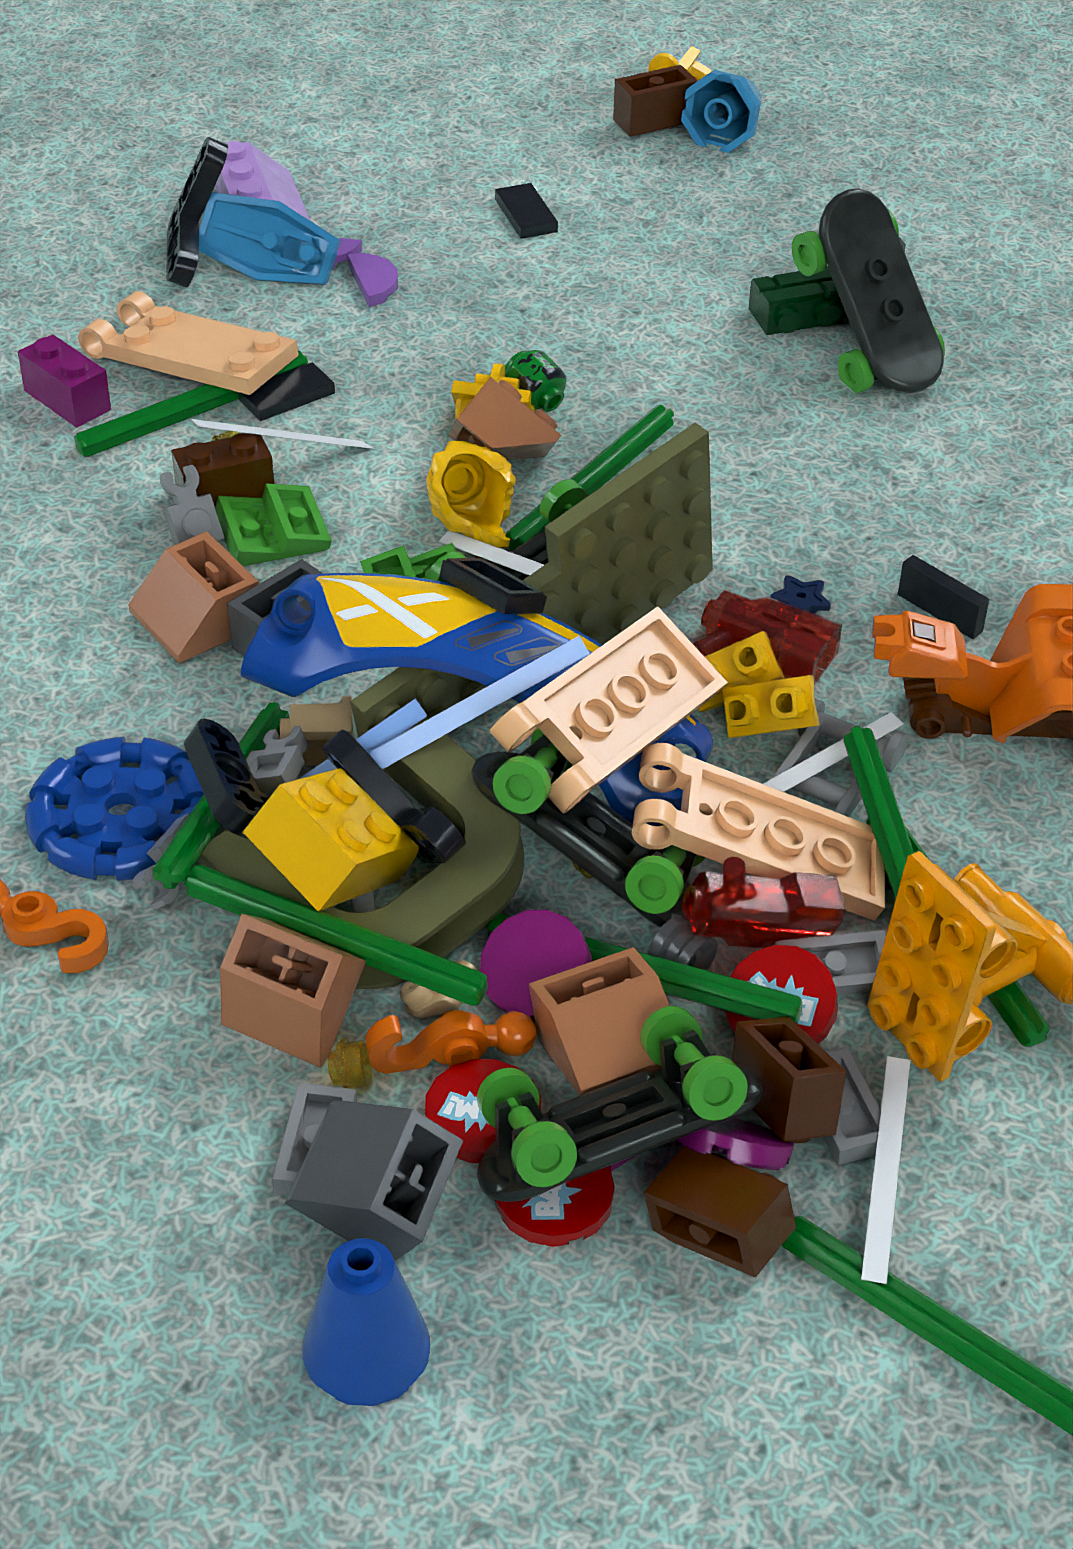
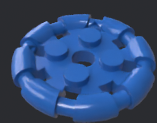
M125 737L101 739L77 747L75 749L76 755L67 760L59 757L41 773L29 792L32 802H29L25 807L26 829L36 849L41 853L46 851L50 863L61 870L92 880H97L98 875L116 876L117 881L133 880L140 871L156 865L155 861L147 854L156 843L153 839L158 835L161 837L176 819L186 814L190 815L204 793L187 752L179 747L146 737L143 738L142 743L126 742ZM124 763H140L139 768L123 767ZM173 776L178 778L177 781L170 785L166 783V780ZM118 804L134 806L124 815H113L108 812L110 808ZM54 805H68L67 809H56ZM175 810H183L181 814H175ZM76 833V835H77L79 838L74 839V838L69 837V836H71V835H73V834ZM103 852L117 853V854H116V855L103 854Z

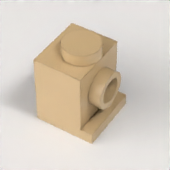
M341 696V703L290 704V718H280V739L289 736L295 726H300L308 743L306 751L302 754L305 761L303 766L319 765L328 758L323 752L322 746L341 729L353 737V713L350 703L352 696Z

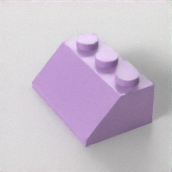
M230 141L226 143L228 144V153L224 167L215 185L217 193L280 201L310 220L290 171L250 142Z

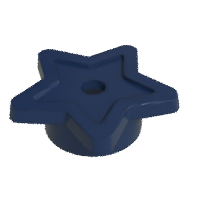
M787 575L783 581V589L772 593L769 598L771 603L781 605L783 610L792 615L794 619L809 617L817 611H829L831 609L830 602L821 595L824 590V581L822 580L802 582Z

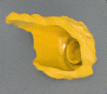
M448 441L444 451L436 452L432 455L431 466L426 477L427 492L433 516L438 517L447 530L451 532L462 533L467 537L500 549L508 548L510 538L506 537L501 524L510 515L511 498L514 494L513 487L516 483V478L511 472L512 464L504 456L491 451L487 447H480L466 441Z

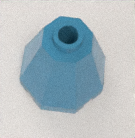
M714 70L686 89L684 99H687L686 108L682 111L681 121L696 145L706 147L708 143L723 147L719 151L729 153L756 134L762 95L751 80L743 76ZM712 134V135H716V136H721V137L733 139V141L731 142V141H727V140H723V139L711 137V136H709V135Z

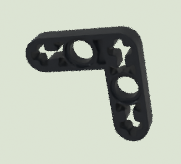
M210 137L205 139L172 212L167 229L166 279L184 287L190 285L198 264L199 220L221 174L228 153V144Z
M200 719L185 739L184 748L215 819L231 833L249 839L243 831L271 795L260 792L234 735L224 726L213 720Z
M341 729L322 746L323 752L337 769H344L418 845L419 850L416 857L423 863H446L466 845V841L459 830L438 809L434 807L417 809L348 732Z

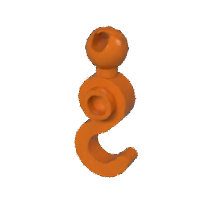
M0 879V916L2 917L5 933L10 941L20 946L29 947L55 943L72 936H83L87 938L83 943L64 947L58 951L61 971L63 973H80L92 969L102 962L108 953L109 940L107 928L101 917L85 909H68L58 913L55 900L48 894L39 891H27L11 897L6 883Z
M453 1010L443 1014L425 1027L406 1045L394 1046L403 1038L399 1018L396 1015H389L377 1021L368 1029L365 1041L370 1065L376 1071L388 1074L424 1068L433 1059L440 1064H448L449 1066L472 1059H479L486 1052L487 1048L497 1047L502 1053L517 1057L528 1053L533 1047L534 1041L537 1038V1030L533 1020L521 1012L511 1011L502 1014L495 1024L484 1025L483 1020L474 1013Z

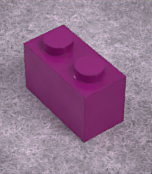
M54 334L40 338L35 343L18 351L24 391L76 428L111 410L106 370Z

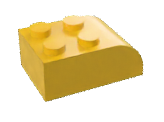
M340 768L280 784L243 831L249 840L318 912L394 883L407 871L419 850L418 845L344 769Z

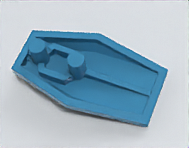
M216 192L211 193L199 229L200 252L255 280L326 285L341 243L340 239L280 201Z

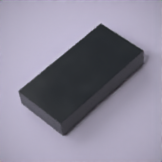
M532 183L495 189L497 204L521 239L558 232V221Z
M311 362L271 377L251 395L238 392L239 401L259 421H263L335 394V384L321 369Z
M912 555L903 562L897 595L937 619L955 624L961 633L971 639L976 638L983 632L989 598L915 555Z
M447 558V560L442 562L440 578L504 615L541 614L544 611L547 596L542 591L483 558Z

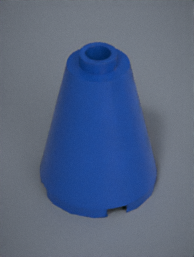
M360 1238L343 1243L330 1256L304 1334L302 1357L309 1378L318 1388L320 1387L326 1393L334 1396L336 1400L347 1405L375 1406L399 1398L409 1390V1387L424 1372L429 1361L430 1335L427 1325L391 1252L380 1242Z

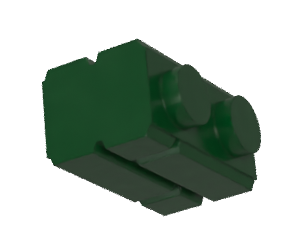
M826 266L823 272L812 276H805L800 271L774 275L773 277L754 278L751 281L748 309L766 335L792 333L795 330L818 326L828 327L843 322L844 307L828 266Z

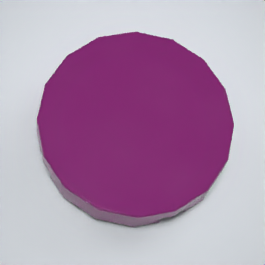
M526 910L507 918L490 934L481 952L480 972L487 976L488 989L486 994L504 1013L511 1011L521 1012L535 1022L529 983L592 962V955L583 934L567 917L550 910Z
M737 1118L677 1139L681 1144L700 1153H711L714 1150L727 1155L726 1159L732 1160L731 1163L767 1170H780V1168L786 1167V1164H789L794 1147L793 1141L783 1142L771 1129Z

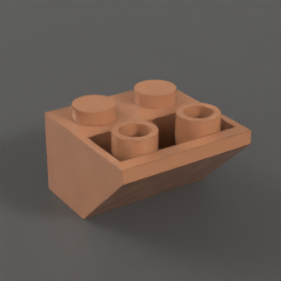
M490 377L456 419L448 436L454 441H466L480 447H487L491 451L504 456L506 460L545 457L562 435L555 430L557 424L549 415L539 409L533 412L520 401L522 395L511 384L504 380L497 383Z
M206 531L164 550L128 604L129 612L180 664L231 640L227 603L259 585V582Z
M241 914L220 967L221 1025L322 1068L329 1057L367 960L271 920Z
M634 947L529 983L537 1038L579 1096L643 1071L651 1073L662 1068V1066L653 1062L644 1051L640 1036L646 1019L658 1009L670 1005L658 975Z

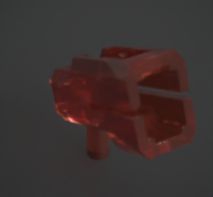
M724 590L716 600L711 599L707 603L701 618V625L706 627V636L695 641L693 645L705 657L761 631H765L784 679L813 675L815 685L824 673L823 670L817 667L826 670L838 654L842 624L767 596L750 599Z
M730 857L724 861L723 873L700 872L692 885L686 888L682 900L683 915L686 919L690 920L693 935L721 937L728 946L757 949L775 945L776 941L833 935L843 922L846 911L837 876L794 872L780 879L745 875V862L738 857Z

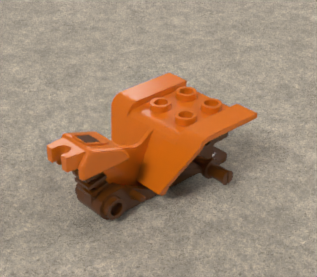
M1038 584L1028 589L990 661L966 652L964 637L953 623L909 610L903 611L900 615L874 616L872 638H875L874 659L888 660L889 675L891 677H903L906 699H908L910 726L920 737L934 739L943 733H962L966 738L971 737L972 734L993 735L994 740L1002 743L1006 742L1008 736L1066 738L1073 740V584Z

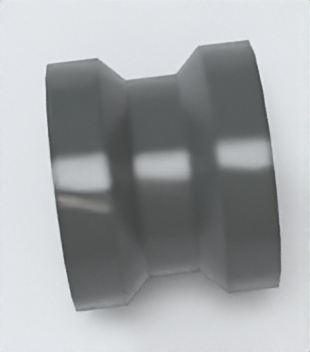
M675 916L668 920L657 932L648 954L707 970L715 958L718 943L715 938L707 933H695L692 931L689 921L681 916Z

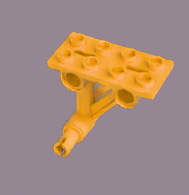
M917 851L908 855L867 1008L874 1023L884 1031L889 1030L906 1047L908 1057L916 1067L920 1069L927 1068L942 1082L949 1078L954 1062L980 1046L992 1029L993 1022L978 1007L982 998L1032 974L1060 1002L1073 1004V944L1068 940L1059 924L1053 920L1046 919L1019 893L1005 892L978 864L972 863L967 865L953 880L941 867L933 864L922 852Z

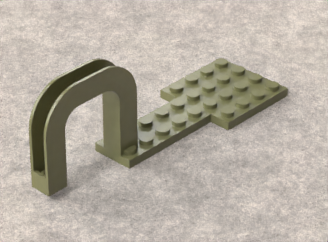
M693 423L545 526L548 563L522 580L542 591L547 596L543 613L604 645L656 607L660 609L666 608L675 597L694 583H700L713 570L710 451L709 432L697 423ZM398 667L350 701L358 738L415 698L427 714V717L408 730L488 686L452 673L425 668ZM445 734L382 770L423 807H434L442 812L462 834L466 845L446 863L440 864L394 900L379 909L363 913H352L332 906L321 911L444 958L496 918L514 897L524 870V848L521 838L520 821L494 805L480 793L473 782L471 774L476 759ZM226 829L208 843L200 856L203 866L313 907L247 838L240 837ZM365 964L355 989L387 988L407 980Z

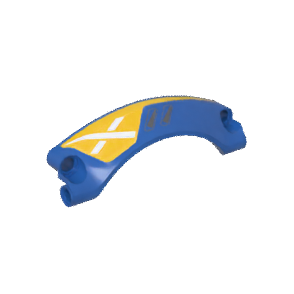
M306 574L296 579L277 596L272 612L261 621L256 635L244 655L241 677L291 697H296L324 681L344 674L387 667L425 668L452 673L489 686L578 636L581 637L589 655L600 648L602 644L545 613L504 615L447 582L393 574ZM297 595L308 601L311 611H307L299 605L296 598ZM584 658L517 694L512 699L518 703L523 702ZM692 714L653 743H667L673 746L676 744L688 745L696 753V757L693 758L704 762L707 761L713 747L711 732ZM642 752L599 784L610 808L632 824L635 808L639 803L648 799L665 800L681 811L682 789L676 788L670 792L659 793L647 789L640 782L639 770ZM655 765V766H652L653 768H655V769H657V770H670V769H671V768H669V767H667V766H663V765ZM657 822L646 823L651 826H663V824Z

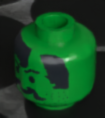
M540 350L520 351L511 357L505 365V377L519 379V389L531 391V404L534 405L535 410L542 408L544 411L549 412L556 409L562 403L566 388V375L546 353Z

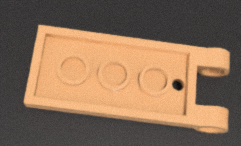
M141 291L131 293L117 305L119 319L123 324L130 326L125 329L124 333L117 334L109 322L104 319H96L80 330L78 334L81 348L92 358L101 359L104 357L251 395L299 355L297 340L279 336L275 332H261L175 311L167 306H155L152 299Z
M656 607L532 696L514 706L493 725L489 732L508 753L521 745L538 728L572 765L571 768L551 784L548 796L564 814L579 803L590 791L640 754L646 747L653 744L718 694L728 682L659 607Z
M655 743L643 750L639 770V780L642 785L651 791L659 793L670 792L676 788L682 789L683 793L681 811L677 810L671 803L661 799H648L637 805L634 811L632 836L640 846L659 850L673 845L873 921L884 910L885 867L871 825L683 754L677 747L671 744ZM655 765H663V766H667V767H669V768H671V769H670V770H657V769L653 768L652 766H655ZM657 822L664 826H651L646 823Z

